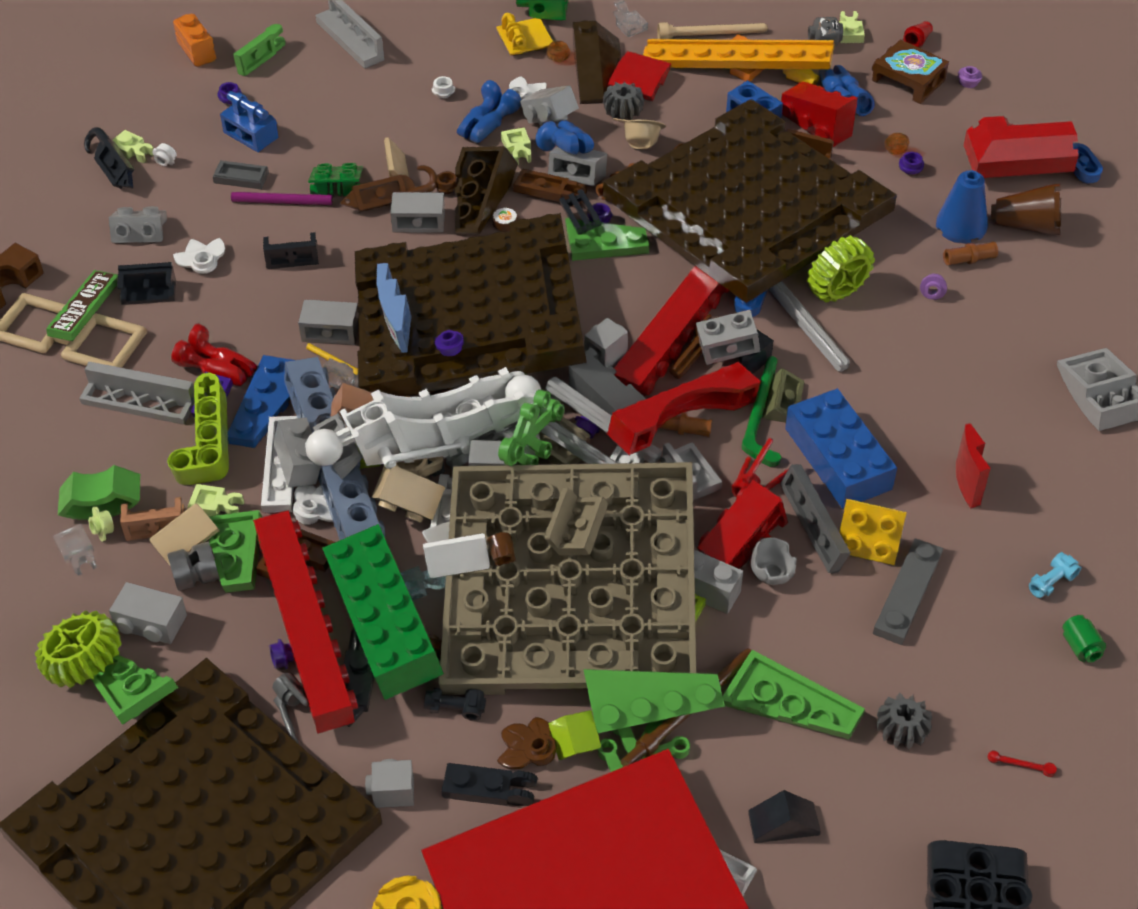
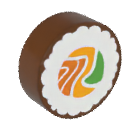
M509 207L498 208L492 214L493 226L500 231H510L509 222L518 220L517 212Z

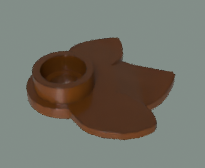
M535 717L528 726L514 723L501 731L502 739L508 747L497 760L501 766L511 769H521L530 763L544 766L555 758L557 746L555 740L551 737L549 724L545 719Z

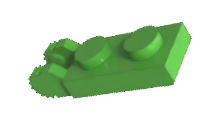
M272 24L265 29V32L233 54L239 75H248L277 54L276 52L286 44L285 38L278 37L279 34L283 33L282 25Z

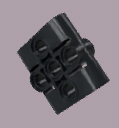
M937 840L927 845V894L925 898L927 909H1029L1032 902V892L1028 886L1027 853L1024 850L1013 847ZM971 864H978L983 870L976 869ZM937 891L945 892V893H947L950 897H949V898L941 897L940 895L937 894ZM971 895L980 896L984 901H977ZM1007 899H1013L1020 905H1013Z

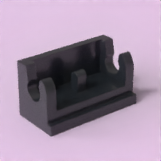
M310 232L311 241L269 244V236L263 237L266 268L276 269L319 264L316 232Z
M172 262L118 265L117 285L118 289H121V305L175 301L176 277Z

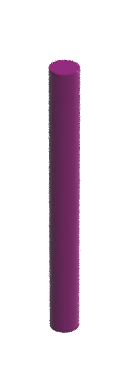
M231 192V201L332 205L333 196Z

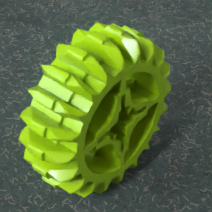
M850 235L846 238L841 237L838 242L833 241L831 246L825 247L824 252L818 254V259L812 262L813 268L808 271V287L816 297L825 303L830 301L836 302L838 299L850 296L854 291L857 292L861 285H864L865 279L870 277L869 272L874 268L872 265L875 262L874 253L858 237Z
M85 610L80 615L73 613L71 618L67 620L63 618L60 624L52 625L53 629L43 634L45 640L37 644L39 649L34 653L37 658L35 662L38 665L39 671L51 684H57L59 687L67 685L69 688H72L76 683L83 685L87 679L91 678L94 680L96 674L99 672L104 673V668L114 663L113 657L119 654L118 648L122 645L118 633L119 630L105 614H99L97 610L91 613Z

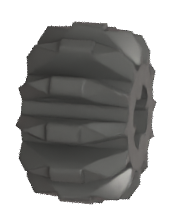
M615 82L614 86H608L603 96L606 114L612 115V118H628L630 120L633 119V116H640L644 106L641 88L635 87V83L629 85L626 82L623 84Z
M899 693L896 699L888 697L884 705H881L878 709L877 731L883 732L882 737L884 741L894 740L895 748L900 743H904L908 750L913 746V743L921 746L925 737H928L932 729V711L925 710V701L915 702L914 694L909 699H905Z

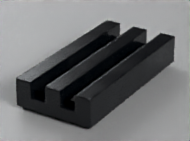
M583 189L578 190L579 195L574 196L571 193L568 195L569 199L565 200L564 197L559 199L563 210L578 235L602 225L599 216ZM578 202H583L594 222L590 223ZM573 205L585 226L581 227L570 206Z

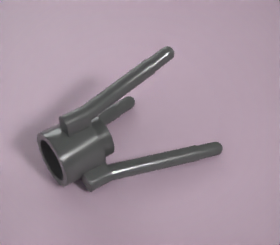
M285 673L279 676L273 683L272 688L277 695L273 701L280 710L288 735L298 743L286 705L296 706L301 702L304 706H307L309 701L304 696L305 691L302 683L298 681L294 674Z

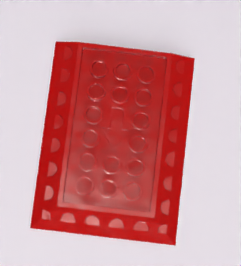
M669 748L421 850L435 888L439 893L443 909H749Z

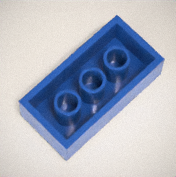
M838 388L788 406L786 431L842 509L845 508L846 499L862 502L893 490L897 472L896 465Z

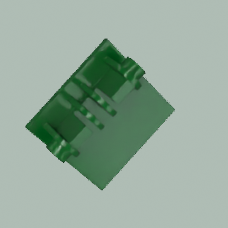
M329 163L318 164L317 167H313L308 183H314L310 184V194L329 195V182L330 195L334 196V182H337L338 196H341L342 182L343 196H347L352 191L353 186L361 184L356 182L360 180L363 166H357L356 163H344L342 166L332 167V164Z

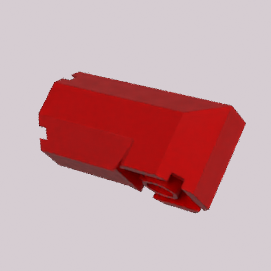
M1004 116L983 117L978 121L979 125L973 129V126H971L966 131L963 146L972 170L980 173L984 179L1074 172L1078 149H1073V142H1078V138L1072 121L1013 125Z

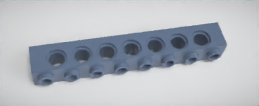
M318 357L285 362L284 382L297 418H307L313 433L314 426L331 417V404L336 393L334 388H329L328 371L326 367L322 368ZM360 461L343 479L339 477L333 465L321 466L318 480L339 540L379 524L385 537L384 524L382 520L378 521L376 517L377 507L375 499L370 498L368 495L366 475H361L359 470Z

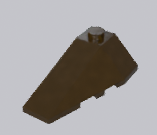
M583 20L573 22V50L580 104L603 103L604 92L607 91L609 80L621 58L619 38L597 21Z
M505 146L462 147L455 167V175L457 177V187H455V194L457 196L455 233L457 235H480L511 186L518 162Z

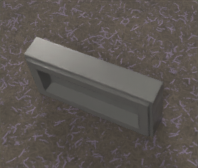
M220 160L213 175V182L215 184L262 190L269 174L268 166Z

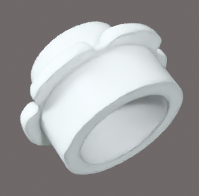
M442 76L434 80L432 93L439 98H448L455 92V86H453L452 80L449 77Z
M161 143L152 151L154 160L159 165L167 166V164L173 165L175 163L174 160L177 153L170 145Z

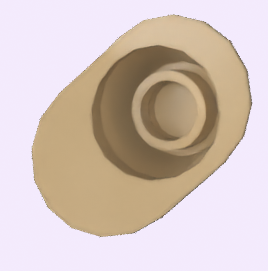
M613 118L614 121L624 123L627 142L632 148L639 150L651 148L658 141L660 130L666 127L664 123L652 120Z

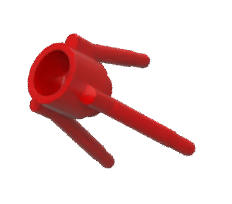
M772 438L766 441L748 472L751 457L745 459L736 481L731 486L735 497L743 487H748L753 480L759 484L761 483L760 478L755 472L773 443ZM788 469L763 487L768 490L772 489L783 480Z

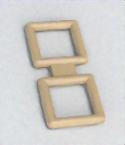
M22 293L0 320L1 342L39 353H46L54 342L67 345L61 353L62 359L87 366L88 362L122 368L147 334V329L144 326L98 313L92 316L73 341L49 337L46 334L40 342L6 332L26 305L59 313L66 305L27 293ZM96 324L132 334L113 362L76 352Z

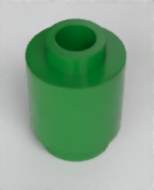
M1075 615L1065 621L1062 626L1063 636L1078 660L1089 663L1099 660L1104 654L1106 643L1092 621L1086 619L1084 615Z

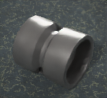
M209 542L192 546L190 552L180 549L167 553L178 591L194 587L196 581L204 584L219 579Z

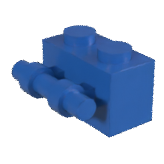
M230 91L227 94V99L232 102V106L220 113L225 134L256 152H260L279 138L276 119L267 110L263 109V105L256 101H249L247 96L242 93Z

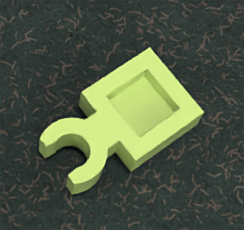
M841 11L839 23L843 24V39L840 43H864L862 21H857V11H853L852 17L846 16L845 12Z
M525 127L502 131V143L513 154L518 165V158L520 157L526 158L527 162L530 163L531 142Z
M127 130L122 131L112 140L127 159L136 156L138 162L145 163V154L154 156L151 144L144 143L142 137Z
M196 484L187 507L190 508L197 503L207 516L219 515L220 511L226 514L239 513L238 506L232 505H243L244 498L242 494L236 492L226 495L225 488Z

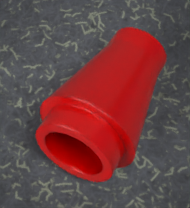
M923 21L920 24L908 27L904 32L903 40L918 48L922 47L929 34L933 31L932 24L928 21Z

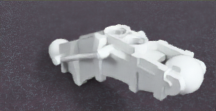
M505 367L498 371L499 375L478 378L475 375L469 378L470 383L436 395H430L427 389L419 392L420 397H404L383 393L378 389L371 393L373 401L349 413L345 409L340 411L347 426L346 428L336 433L330 429L315 430L305 443L306 454L316 465H333L340 458L343 447L355 442L367 466L384 464L387 469L396 466V462L401 461L410 463L417 459L441 456L444 458L447 456L452 457L458 454L457 449L459 448L463 454H469V441L491 430L499 433L505 427L518 421L523 403L533 404L534 395L537 390H541V387L532 376L525 375L521 371L509 373Z

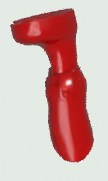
M199 323L191 329L188 342L184 340L178 341L171 354L172 362L178 366L194 367L201 369L203 374L209 372L231 378L233 385L239 387L257 370V365L244 355L226 347L216 348L209 343L207 327Z

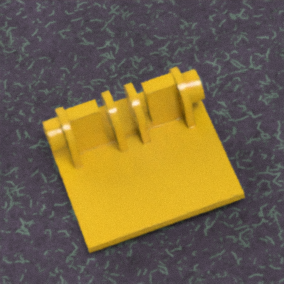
M505 13L502 16V25L496 26L510 56L554 46V42L541 19L533 18L515 22L513 14Z
M846 499L839 533L851 552L850 555L895 566L907 512Z

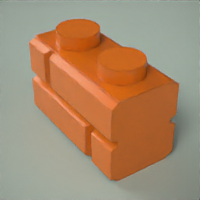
M185 14L173 21L177 42L194 66L198 67L217 59L213 39L195 14Z

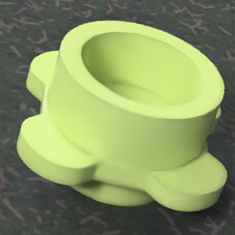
M93 507V517H89L88 520L92 534H98L100 541L103 542L106 541V534L113 533L114 531L113 520L109 511L99 512L98 507Z

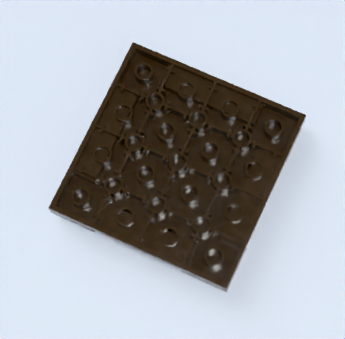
M752 99L715 118V127L647 164L640 160L603 181V197L746 303L818 259V254H822L825 247L831 246L833 241L838 242L841 237L846 238L850 235L853 237L895 210L897 194L861 170L850 173L785 130L786 121Z
M561 213L546 214L541 217L509 222L510 231L496 232L491 235L470 237L454 242H443L427 247L420 246L408 250L406 242L354 251L355 283L358 290L360 350L357 351L358 387L371 393L379 389L383 393L395 396H408L419 394V392L425 389L430 392L463 386L470 383L469 378L475 375L478 378L499 375L498 371L505 367L509 373L521 371L524 374L587 363ZM377 264H389L392 279H397L401 295H406L411 313L408 352H401L392 338L385 321L377 288ZM453 330L462 334L464 343L462 350L458 354L444 356L436 348L435 340L444 331Z
M206 657L175 683L178 688L159 700V704L59 785L51 781L0 822V831L3 837L73 909H289L382 825V818L378 808L336 771L333 773L328 771L249 700L248 694Z

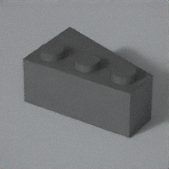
M592 347L585 352L587 363L569 366V386L611 415L618 409H623L646 399L631 384L625 386L614 376L617 371L611 365L606 368L595 358L598 353Z

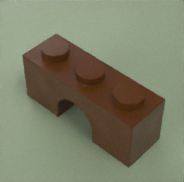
M16 242L0 254V309L6 305L1 290L3 286L17 284L26 289L44 274L38 254Z

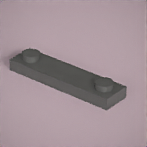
M791 465L780 485L828 573L839 572L851 552L802 465Z
M917 538L914 539L874 626V635L900 645L903 644L944 548Z

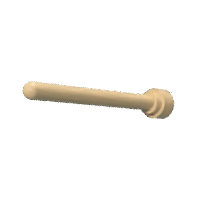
M662 22L657 25L658 39H673V36L764 33L768 30V26L765 23L673 27L668 22Z

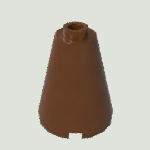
M1051 184L996 199V204H991V219H996L997 225L1049 235H1061L1060 228H1056L1061 227L1060 192H1056L1061 191V184Z

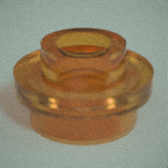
M554 41L550 43L547 49V57L555 62H562L570 56V49L563 41Z
M893 133L884 141L885 148L892 155L906 152L910 143L909 137L902 133Z

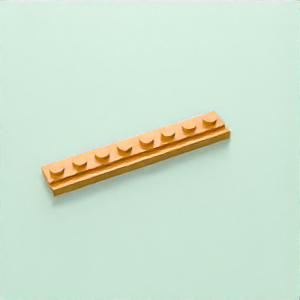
M648 39L643 55L669 62L672 65L671 68L830 69L834 40Z

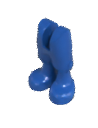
M835 65L833 70L831 67L830 69L819 70L820 81L827 92L838 91L841 92V96L848 98L851 96L858 97L856 113L859 116H866L871 113L875 106L872 95L865 89L860 88L858 81L842 65Z
M487 80L481 87V94L484 99L482 105L470 110L459 125L457 134L466 139L470 137V140L478 144L501 125L503 117L515 113L521 107L520 101L522 99L516 91L508 89L502 95L499 85L492 80Z
M560 120L558 127L555 122L548 121L538 129L536 134V144L543 151L549 152L557 146L564 152L575 155L578 152L582 154L588 153L594 148V141L591 136L567 120Z

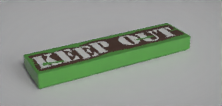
M94 270L46 328L47 336L73 341L115 289L118 282V274Z

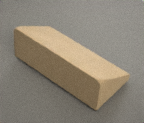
M386 137L384 144L389 177L400 174L409 177L405 154L389 137Z
M195 503L150 538V542L170 565L167 553L180 549L190 552L192 546L205 543L220 530L203 509Z

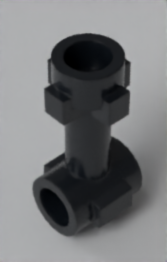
M434 688V690H426L424 709H429L431 713H439L440 707L463 710L462 717L465 719L479 720L481 719V714L485 713L486 698H484V692L478 689L466 690L465 697L442 695L440 688Z

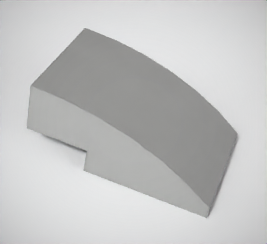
M1107 348L1057 361V367L1073 399L1098 431L1138 421L1137 375Z

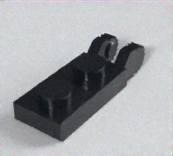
M447 763L441 792L442 797L446 799L507 806L508 804L528 806L534 803V794L529 792V790L516 788L510 790L511 786L531 788L536 786L538 777L532 772L520 770L512 772L511 770Z

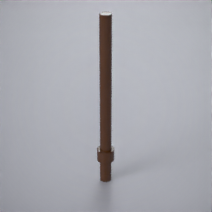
M746 648L718 673L720 687L724 686L737 674L750 654L751 649ZM691 714L668 718L653 732L644 734L636 741V747L621 759L622 766L632 764L643 757L651 756L659 748V743Z

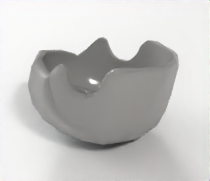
M770 537L763 538L756 543L750 562L753 573L760 581L769 585H780L794 577L797 558L791 556L789 544L786 541Z

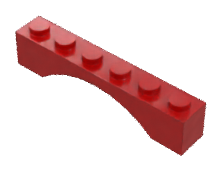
M739 362L724 366L717 371L702 375L675 388L662 391L655 396L616 410L610 418L607 435L628 455L650 447L658 429L666 421L682 412L685 413L699 409L735 411L753 403L761 381Z

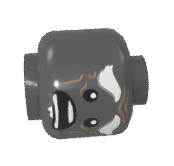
M817 17L813 25L808 27V39L834 40V47H836L839 41L843 39V24L839 23L836 17Z

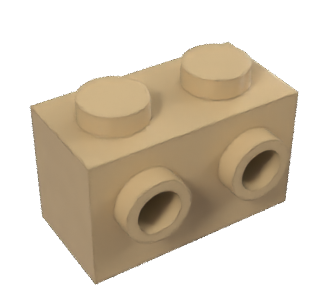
M384 466L372 498L380 501L378 506L392 512L399 508L406 511V518L422 523L423 519L433 520L445 487L397 466L390 469Z

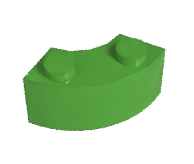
M116 465L96 474L72 472L59 489L58 516L89 520V517H93V507H98L99 512L109 511L111 517L121 514V504L128 503V510L140 501L141 474Z

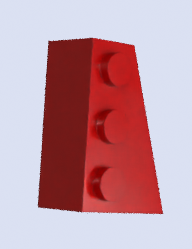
M802 81L782 93V114L810 134L833 140V147H835L853 134L858 97L851 96L848 98L841 96V92H827L824 87Z
M753 480L748 487L745 486L739 491L736 501L730 509H725L720 514L715 527L703 534L699 540L698 551L740 569L751 559L752 550L757 542L763 538L772 537L769 533L778 525L783 528L789 523L782 499Z

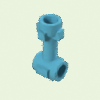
M1060 552L1050 564L1053 567L1051 571L1046 575L1039 576L1036 574L1031 578L1028 585L1029 590L1037 598H1041L1045 594L1049 596L1053 593L1054 587L1052 585L1062 577L1072 581L1080 573L1082 567L1078 565L1079 562L1072 556Z

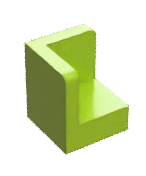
M591 710L565 715L548 723L552 738L557 746L556 753L559 760L601 748Z

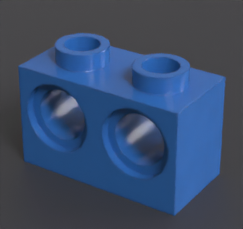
M748 80L727 94L726 112L752 99L782 118L783 103Z

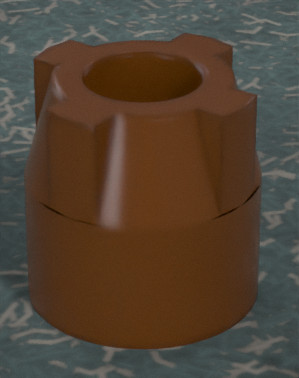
M507 532L496 533L487 539L489 551L496 566L510 562L513 563L516 560L511 534Z

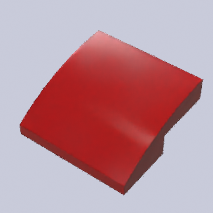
M627 51L614 70L608 86H614L615 82L619 84L626 82L629 85L635 83V87L641 88L643 98L653 102L659 86H663L672 65L669 62Z
M968 423L965 424L956 459V477L961 493L971 509L981 505L991 468L982 457L986 443L972 424Z

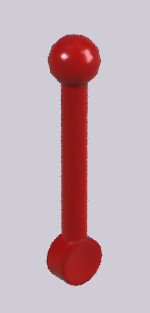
M995 750L990 751L987 755L991 763L1000 761L1042 771L1047 777H1053L1057 771V767L1050 762L1041 765L1002 756Z

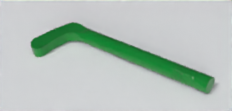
M774 356L767 358L741 445L742 450L754 459H756L763 447L756 443L755 438L778 363V359ZM768 450L761 463L769 467H776L781 461V455L778 452Z

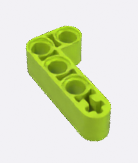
M213 373L201 374L194 383L196 446L174 450L167 460L172 474L181 485L218 481L224 478L229 470L227 398L219 378Z

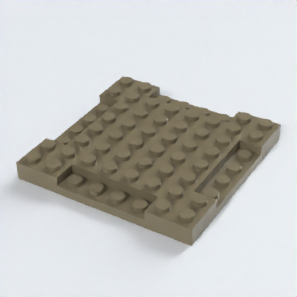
M692 462L453 466L448 539L485 534L490 568L446 576L440 661L444 674L439 677L442 695H465L468 689L481 690L485 695H505L506 689L587 688L583 669L696 673ZM563 488H570L577 497L603 496L608 502L590 555H559L545 540L546 530ZM507 532L512 537L516 560L513 563L510 562L496 566L490 554L487 539L496 533Z

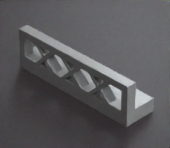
M328 0L329 9L315 15L316 23L364 69L384 61L382 37L343 0Z
M88 362L84 369L88 384L79 398L83 405L185 425L195 404L194 385L191 381L94 362ZM95 389L107 392V394L101 397H92ZM124 395L132 396L133 398L124 403L116 401L117 398ZM150 400L158 401L159 403L151 408L142 406L143 403ZM176 405L183 406L180 414L167 410Z

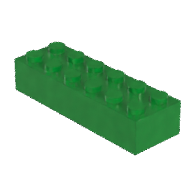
M379 524L323 547L384 700L443 675L444 673Z

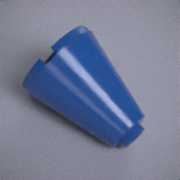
M964 171L958 176L937 215L936 228L937 230L939 228L943 232L942 236L950 241L964 244L971 243V239L978 238L980 240L987 232L988 218L985 180L976 171Z

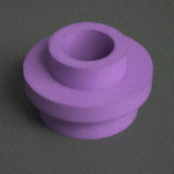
M973 66L961 68L958 72L959 83L966 88L976 87L982 79V73Z
M930 274L921 281L920 291L924 297L937 300L946 294L947 283L941 275ZM934 286L937 290H932L929 287Z

